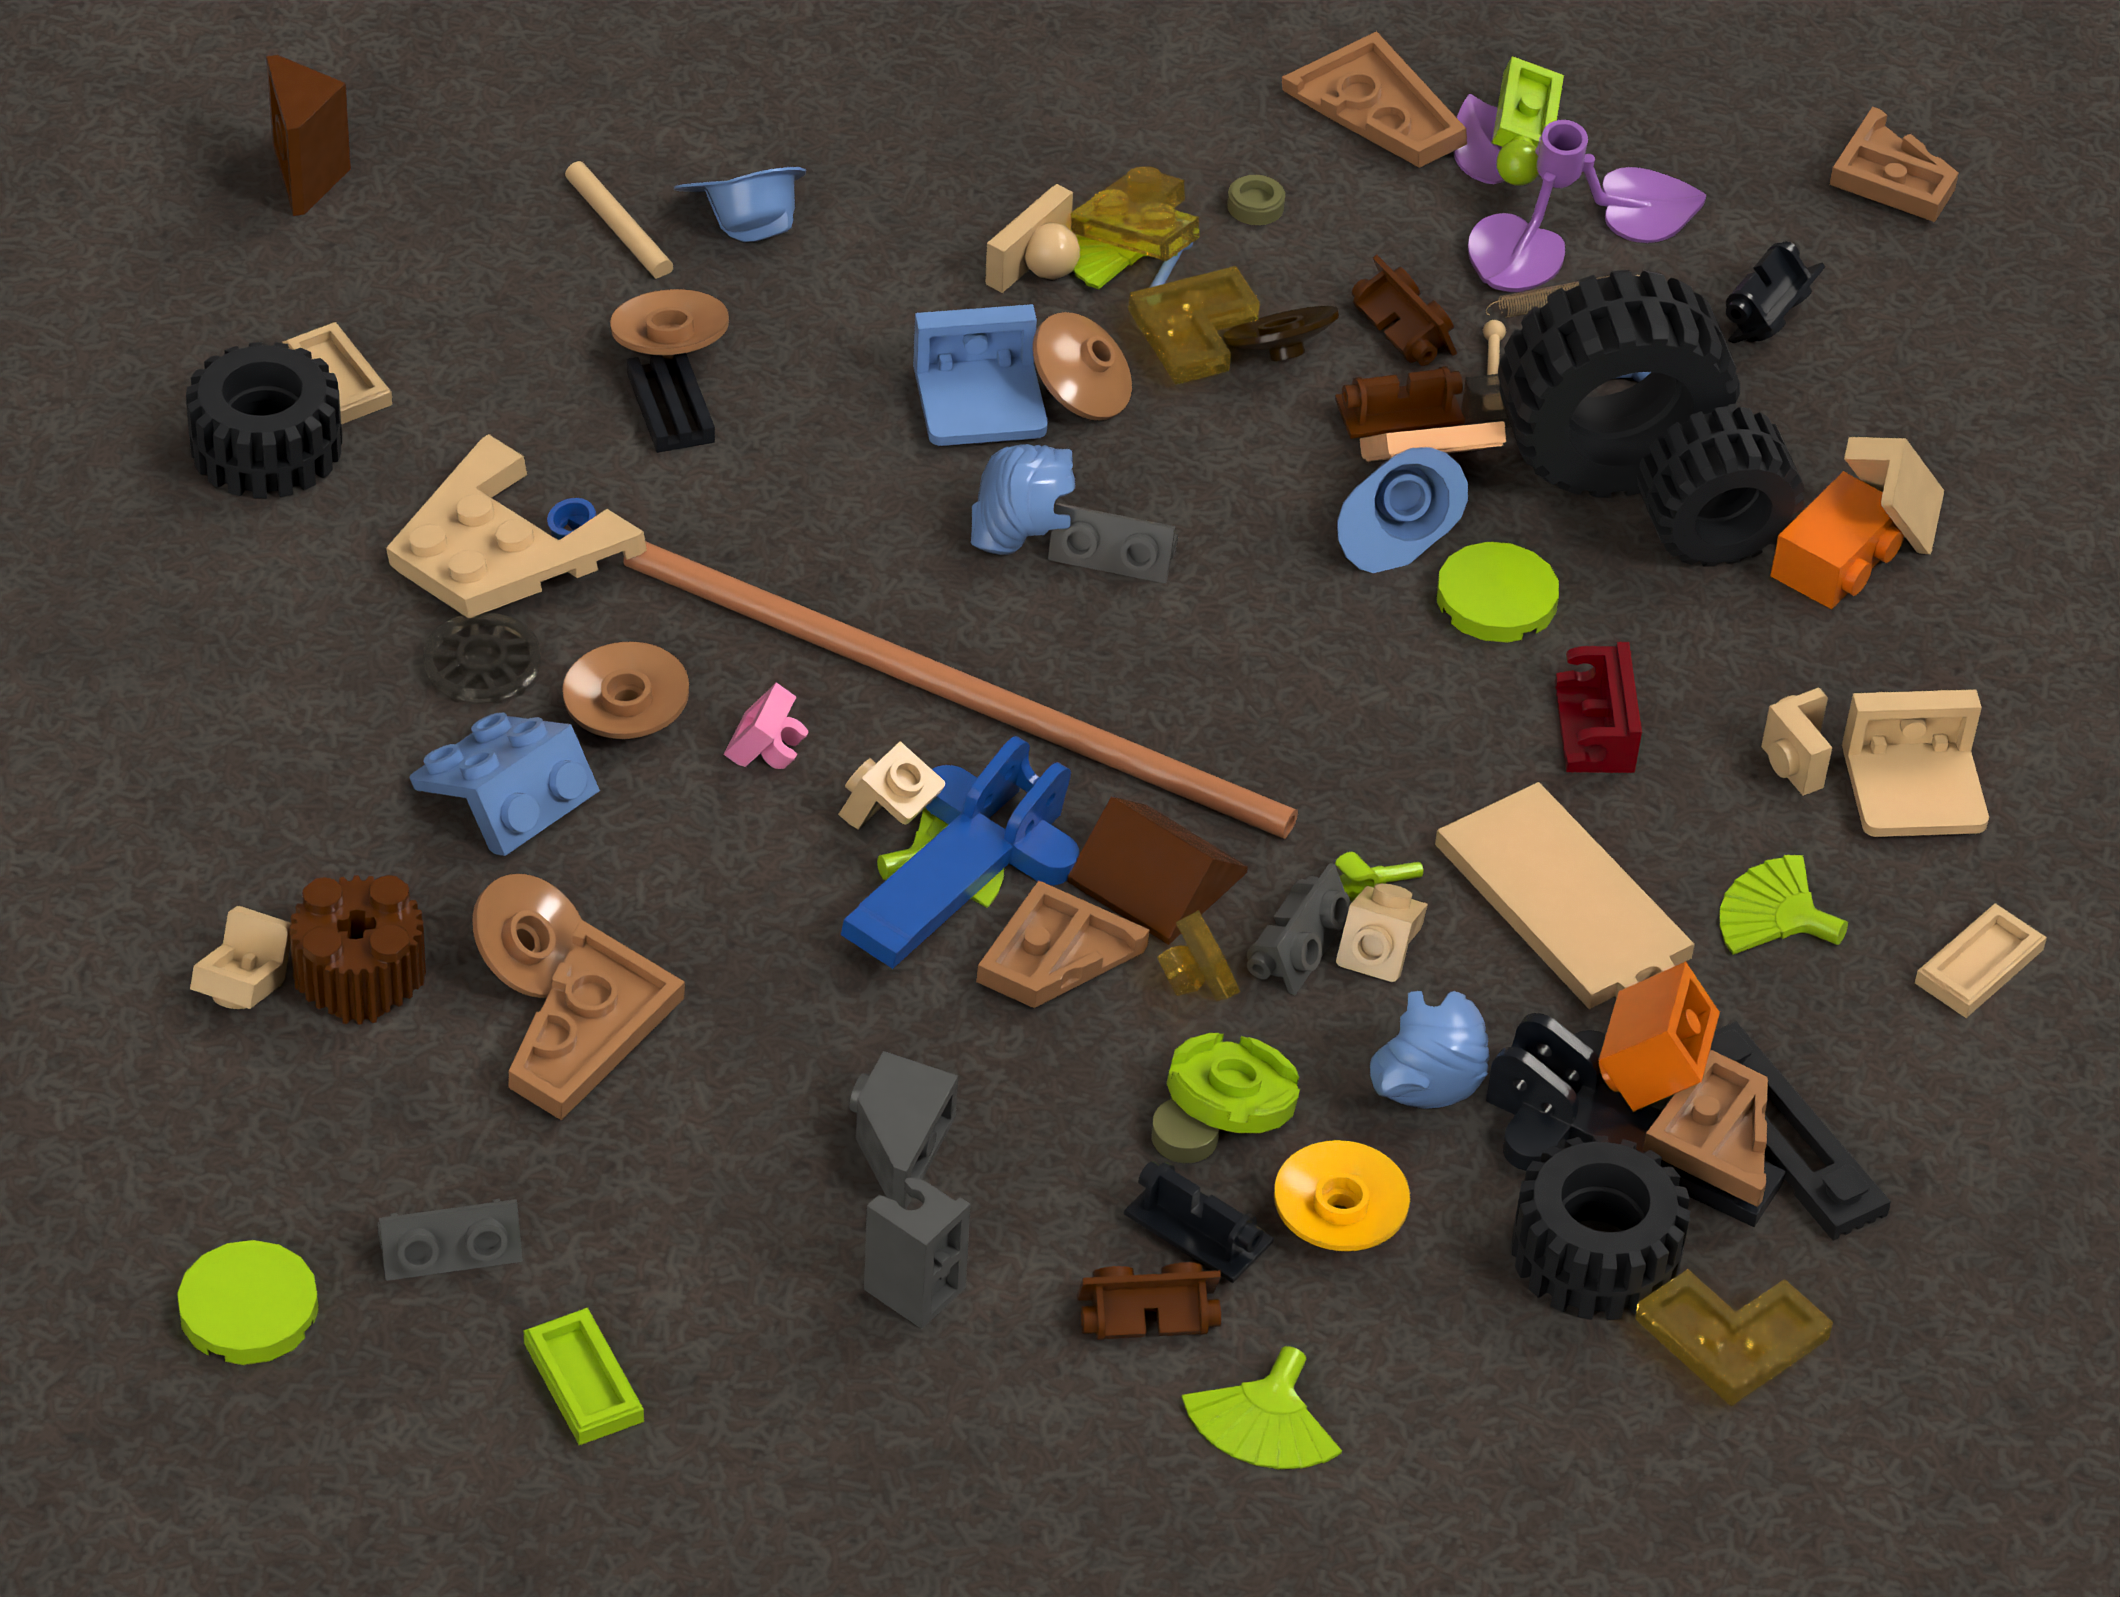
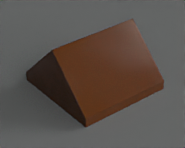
M266 56L272 144L293 216L305 215L351 170L346 83L282 56Z
M1111 796L1079 854L1074 867L1070 871L1067 882L1129 921L1149 929L1150 934L1170 945L1247 873L1248 866L1150 806Z

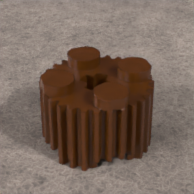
M354 875L351 881H347L345 877H339V883L327 877L316 878L304 887L302 892L303 904L297 903L295 906L296 913L291 915L290 941L295 989L299 990L300 993H305L308 1002L315 1001L316 1008L319 1010L328 1007V1014H335L337 1017L342 1018L343 1024H348L351 1019L356 1020L357 1025L363 1024L364 1019H369L372 1023H376L379 1016L390 1012L391 1005L402 1006L403 997L411 999L413 991L424 985L426 963L422 911L418 910L416 900H410L408 884L397 876L392 875L382 876L374 880L373 876H368L366 880H361L359 875Z

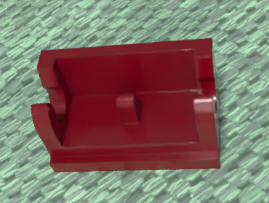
M1617 642L1616 646H1579L1566 652L1568 664H1590L1593 668L1586 672L1572 670L1556 673L1555 689L1566 772L1635 773L1642 728L1629 642Z

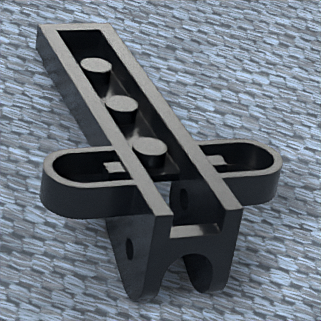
M1541 1013L1526 1015L1518 1025L1512 1046L1502 1049L1492 1062L1486 1102L1515 1115L1506 1128L1503 1143V1154L1511 1165L1526 1171L1532 1161H1541L1542 1152L1549 1147L1555 1146L1562 1150L1565 1140L1579 1137L1584 1143L1592 1142L1593 1135L1608 1136V1142L1621 1144L1622 1139L1637 1143L1636 1150L1645 1153L1643 1146L1646 1133L1662 1111L1648 1105L1633 1112L1619 1091L1614 1092L1607 1086L1602 1077L1598 1061L1606 1034L1594 1030H1585L1573 1035L1555 1019ZM1661 1160L1660 1165L1662 1168L1673 1167L1680 1176L1679 1187L1686 1188L1690 1198L1752 1227L1756 1226L1779 1191L1786 1173L1785 1170L1764 1161L1766 1187L1763 1200L1756 1207Z

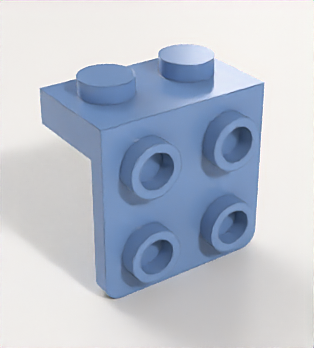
M1033 304L915 313L913 367L927 433L931 443L937 446L1036 439L1046 435L1047 417L1033 357V338L1037 324Z
M494 713L478 720L471 727L472 734L457 744L446 745L430 752L423 760L425 765L413 772L409 777L414 789L417 791L466 798L489 850L494 854L503 856L515 850L600 791L571 724L543 721L539 717L529 719L511 717L505 713Z

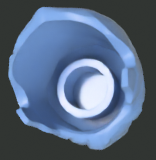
M1021 444L1005 447L992 455L982 473L978 502L972 505V546L989 553L1009 555L1015 553L1023 545L1027 536L1045 535L1049 530L1069 528L1070 516L1055 514L1054 503L1056 499L1071 493L1075 489V478L1072 470V450L1055 449L1047 445L1032 446Z
M1422 991L1408 993L1407 1011L1400 1017L1399 1034L1377 1050L1371 1058L1370 1077L1375 1092L1379 1096L1387 1097L1400 1104L1423 1109L1449 1106L1470 1097L1487 1076L1489 1068L1487 1062L1490 1057L1489 1048L1487 1047L1488 1034L1485 1032V1022L1474 1002L1466 999L1464 994L1453 991L1447 994L1440 1006L1433 1007L1425 1004Z

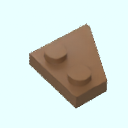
M1710 1049L1702 1082L1675 1093L1647 1131L1643 1151L1652 1150L1662 1157L1661 1160L1758 1207L1763 1200L1766 1187L1764 1152L1767 1143L1765 1110L1767 1105L1768 1077Z

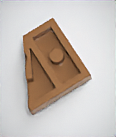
M1872 107L1833 166L1829 185L1935 222L1955 191L1959 173L1941 158L1931 155L1927 151L1926 146L1913 135L1904 136L1903 140L1885 126L1887 114L1881 109Z
M1038 880L979 963L976 982L1036 1008L1142 954L1147 948L1150 930Z

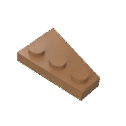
M1377 31L1282 77L1284 92L1419 168L1467 145L1466 127Z
M580 919L572 935V946L564 962L559 963L552 978V988L541 1011L536 1012L509 1069L508 1088L562 1120L684 999L685 982Z

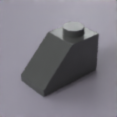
M883 1051L871 1074L862 1073L857 1079L852 1091L849 1108L850 1111L857 1113L856 1140L886 1197L897 1201L900 1207L907 1209L912 1197L904 1190L905 1179H923L956 1117L958 1075Z

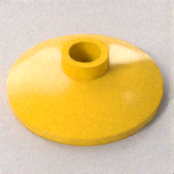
M1334 1140L1306 1146L1285 1161L1276 1177L1274 1201L1282 1221L1301 1239L1329 1250L1358 1251L1385 1242L1401 1228L1409 1210L1410 1191L1403 1172L1385 1154L1364 1144ZM1340 1205L1346 1207L1347 1209H1340L1333 1206Z

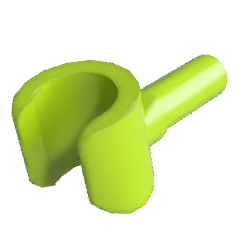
M1347 852L1337 858L1335 865L1344 873L1339 877L1345 892L1352 902L1366 886L1374 888L1376 884H1386L1388 882L1423 876V866L1420 862L1370 868L1355 852Z

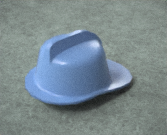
M801 167L769 169L728 181L674 186V190L706 192L720 228L734 239L742 242H756L785 233L792 227L795 209L794 181L805 176L806 169Z
M1431 447L1409 448L1382 463L1343 502L1337 520L1338 541L1345 557L1357 568L1371 573L1412 563L1438 539L1448 533L1461 519L1468 502V482L1461 466L1446 452Z

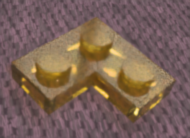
M1137 166L1071 212L1072 232L1076 235L1167 261L1199 238V217L1175 210L1176 206L1185 201L1183 179L1162 174L1154 167Z
M1233 266L1130 292L1128 311L1174 383L1180 384L1229 371L1231 352L1216 330L1258 320L1260 302L1238 268Z
M1689 1269L1639 1301L1635 1317L1644 1328L1730 1406H1733L1830 1338L1833 1321L1785 1279L1735 1312Z

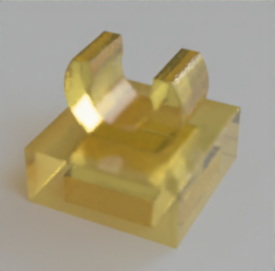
M1199 910L1177 921V927L1187 946L1172 947L1157 957L1176 996L1197 991L1205 981L1216 1002L1228 999L1241 992L1224 955Z

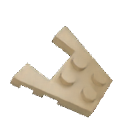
M489 434L476 444L386 548L390 566L467 618L475 617L542 592L541 582L566 572L579 578L598 571V560L622 551L624 557L628 560L641 555L647 549L644 531L609 509L604 510L562 539L557 540L494 500L492 497L525 477L527 471L523 455Z

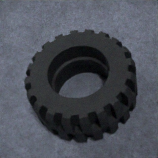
M1628 270L1610 271V277L1596 279L1595 275L1579 279L1578 286L1567 291L1561 287L1548 295V303L1542 308L1534 306L1523 317L1521 321L1522 330L1514 329L1504 347L1505 353L1499 361L1498 378L1500 381L1498 388L1519 451L1526 464L1532 466L1535 474L1553 485L1557 483L1558 487L1565 491L1580 495L1583 490H1588L1591 496L1599 498H1610L1612 492L1623 491L1626 496L1641 493L1637 482V476L1642 473L1639 465L1643 456L1651 454L1649 446L1656 438H1664L1668 434L1666 429L1676 422L1682 424L1690 420V415L1700 411L1704 415L1712 413L1714 408L1727 406L1729 411L1733 412L1738 408L1736 402L1740 396V381L1736 373L1735 363L1717 317L1714 316L1711 305L1702 295L1693 292L1691 286L1672 277L1666 281L1664 275L1656 272L1642 270L1640 276H1633ZM1651 372L1643 380L1623 391L1605 396L1586 397L1598 386L1614 378L1631 373Z

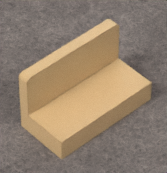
M1849 437L1844 457L1845 461L1861 481L1883 492L1881 499L1883 509L1915 551L1921 554H1931L1944 489L1907 439Z

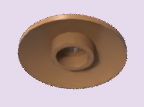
M682 289L660 290L634 297L620 305L614 311L610 320L612 336L619 344L636 352L662 355L663 358L672 359L674 354H687L714 343L721 338L729 325L728 310L720 300L702 292Z
M1057 313L1048 317L1039 325L1033 338L1034 362L1043 383L1056 400L1076 415L1090 420H1107L1119 414L1130 400L1132 379L1125 356L1113 338L1092 320L1075 313Z
M641 642L612 643L586 653L572 665L563 683L564 704L571 718L579 726L591 733L616 739L638 738L667 727L682 713L689 697L688 675L681 662L668 651L655 645Z
M510 874L493 881L479 895L473 911V932L482 958L502 982L522 994L547 998L552 988V978L559 963L564 962L572 946V935L581 917L570 900L552 884L527 874Z

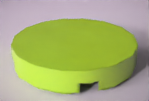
M1499 542L1469 545L1450 555L1439 571L1437 604L1441 612L1443 613L1444 608L1446 613L1452 617L1451 624L1462 633L1478 639L1507 643L1522 640L1523 633L1531 632L1537 628V634L1547 628L1556 614L1559 599V580L1550 564L1528 549L1511 543Z
M1208 1033L1187 1039L1175 1049L1166 1084L1172 1099L1191 1117L1210 1127L1234 1133L1266 1132L1280 1128L1293 1117L1300 1092L1297 1086L1299 1076L1295 1066L1277 1049L1258 1039L1241 1036L1239 1044L1222 1042L1224 1034Z
M256 1240L227 1243L203 1254L185 1272L177 1293L181 1328L193 1346L208 1356V1350L215 1354L224 1355L225 1362L240 1365L272 1361L294 1350L305 1339V1331L311 1326L312 1320L314 1324L318 1314V1298L314 1274L303 1259L279 1244Z

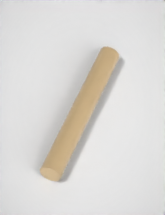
M581 161L572 163L566 170V178L653 277L657 279L671 273L673 263L589 168Z

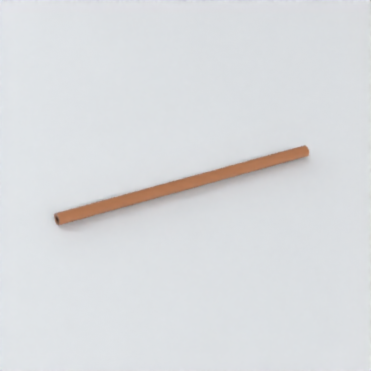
M645 541L647 551L628 560L624 557V565L1283 839H1286L1296 823L1298 811L1294 808Z

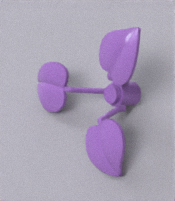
M1469 94L1457 115V119L1466 127L1467 145L1453 151L1456 163L1467 175L1487 184L1501 183L1504 180L1498 173L1496 160L1502 147L1492 143L1497 107L1491 106ZM1569 120L1553 121L1544 128L1539 138L1538 146L1535 149L1538 155L1537 171L1542 177L1543 182L1529 224L1521 217L1508 213H1499L1483 218L1475 225L1469 236L1467 248L1469 259L1482 282L1501 291L1521 292L1538 287L1553 279L1563 265L1565 243L1558 234L1540 229L1539 227L1542 223L1552 188H1564L1571 185L1580 177L1582 172L1585 173L1595 203L1600 206H1608L1605 214L1607 226L1616 235L1634 242H1659L1675 236L1703 207L1706 194L1676 178L1636 167L1619 168L1607 173L1601 188L1594 169L1595 157L1592 154H1585L1588 135L1584 128Z

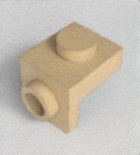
M1820 688L1797 696H1787L1776 704L1770 705L1761 746L1769 755L1770 763L1777 775L1782 778H1788L1802 796L1824 788L1832 746L1821 734L1828 697Z
M900 741L880 761L875 763L869 758L850 777L845 787L852 793L838 815L849 825L859 830L877 811L884 807L900 823L908 824L941 793L945 782Z
M1381 883L1376 884L1374 888L1366 886L1349 906L1336 963L1340 967L1386 981H1397L1401 976L1408 944L1421 930L1428 904L1413 900L1410 891L1396 885Z
M234 907L228 912L223 944L194 965L190 989L212 996L215 1003L226 1008L251 1009L280 987L285 980L291 945V923L245 907Z

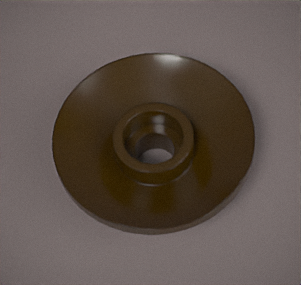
M1314 306L1284 311L1240 324L1226 331L1223 337L1225 344L1251 350H1269L1271 361L1287 360L1303 355L1305 353L1303 341L1316 336L1328 328L1339 318L1338 308L1334 306Z

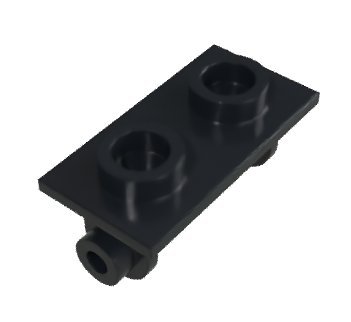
M1788 241L1773 244L1753 267L1755 272L1747 274L1726 299V315L1729 320L1738 325V328L1728 341L1735 344L1754 337L1759 342L1779 332L1786 324L1783 317L1788 311L1803 302L1812 293L1810 285L1825 268L1823 262L1806 268L1799 257L1800 252L1796 245Z
M1151 1161L1144 1167L1139 1176L1138 1183L1146 1189L1124 1210V1215L1212 1271L1220 1270L1221 1276L1231 1283H1234L1274 1241L1272 1236L1256 1226L1257 1218L1250 1213L1245 1215L1212 1194L1209 1197L1200 1192L1201 1187L1175 1172L1174 1165L1169 1162L1159 1165Z

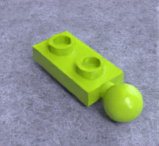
M1513 56L1503 73L1492 143L1502 147L1496 160L1499 175L1509 184L1522 186L1531 183L1539 175L1537 171L1538 155L1535 149L1538 146L1539 138L1544 128L1549 123L1557 121L1564 75Z

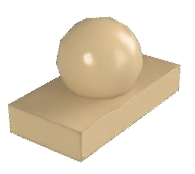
M1058 184L1054 187L1052 186L987 243L986 285L1003 293L1029 269L1038 277L1050 280L1064 277L1074 270L1080 258V246L1076 235L1071 231L1072 191Z

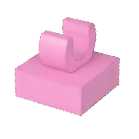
M776 682L744 713L723 755L737 765L746 767L761 753L763 759L771 767L785 769L796 758L797 753L787 747L783 741L787 745L797 746L808 734L807 728L800 721L787 717L796 696Z

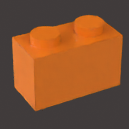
M1843 471L1778 535L1770 576L1831 610L1848 593L1853 596L1857 595L1866 585L1872 568L1880 560L1884 563L1890 562L1897 554L1904 539L1902 532L1881 505L1883 492Z
M1686 961L1618 992L1598 1061L1602 1077L1608 1087L1614 1092L1619 1091L1633 1112L1702 1082L1720 1012Z

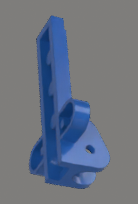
M1018 736L1012 737L1003 745L978 778L968 771L953 765H942L933 768L932 770L944 780L945 786L941 793L925 808L931 814L947 823L948 826L865 898L844 919L841 936L893 969L1008 864H1011L1034 880H1039L1048 885H1058L1066 882L1079 856V847L1070 836L1051 824L1061 815L1071 777V770L1056 762L1041 777H1038L1029 763L1030 745ZM1021 788L1028 793L1012 813L1006 829L990 820L989 818L1015 796Z

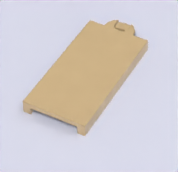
M1540 782L1437 830L1435 845L1588 1009L1613 997L1617 998L1620 990L1692 959L1694 943Z

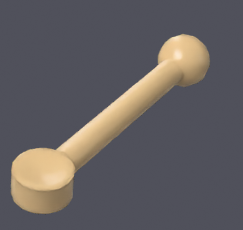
M1491 320L1483 328L1484 337L1488 340L1487 391L1482 393L1480 405L1488 412H1498L1504 406L1498 391L1500 341L1504 338L1506 329L1501 321Z

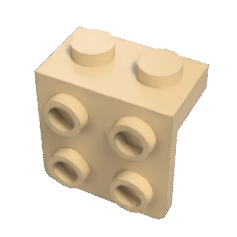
M1977 689L1853 693L1842 748L1862 828L1865 833L1873 837L1977 834L1986 830L1989 815L1971 752L1982 708Z

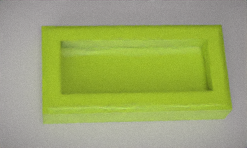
M588 1308L523 1330L524 1344L578 1445L644 1422V1409Z

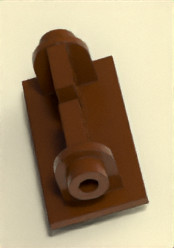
M1376 254L1373 260L1379 273L1371 280L1367 278L1361 279L1354 285L1352 289L1354 306L1379 331L1395 319H1398L1396 323L1384 331V334L1410 363L1417 361L1421 366L1428 365L1435 359L1438 349L1442 346L1452 356L1456 355L1457 351L1448 333L1454 329V325L1444 309L1434 300L1426 304L1419 297L1421 294L1420 290L1411 276L1400 266L1393 271Z
M1447 366L1439 367L1435 370L1408 373L1406 386H1399L1400 382L1397 374L1365 379L1361 377L1353 378L1352 384L1343 385L1342 394L1335 395V401L1350 439L1465 424V418L1455 396L1462 394V377L1459 371L1450 372Z
M1182 1262L1169 1264L1161 1268V1274L1134 1275L1133 1268L1127 1266L1103 1267L1092 1272L1093 1277L1082 1278L1077 1293L1078 1301L1092 1300L1093 1306H1081V1327L1083 1334L1096 1333L1097 1340L1145 1337V1312L1157 1311L1159 1336L1208 1334V1327L1221 1326L1220 1300L1207 1299V1294H1214L1221 1278L1220 1270L1202 1271V1265L1198 1263Z

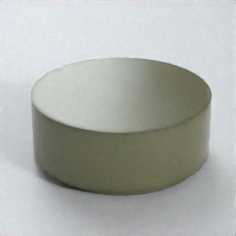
M1247 175L1238 178L1229 187L1227 208L1229 213L1240 222L1249 225H1266L1278 220L1284 212L1285 191L1277 181L1270 177Z
M1173 1099L1164 1102L1157 1108L1153 1116L1152 1142L1162 1156L1178 1163H1195L1206 1159L1215 1151L1219 1138L1218 1128L1210 1127L1191 1117Z

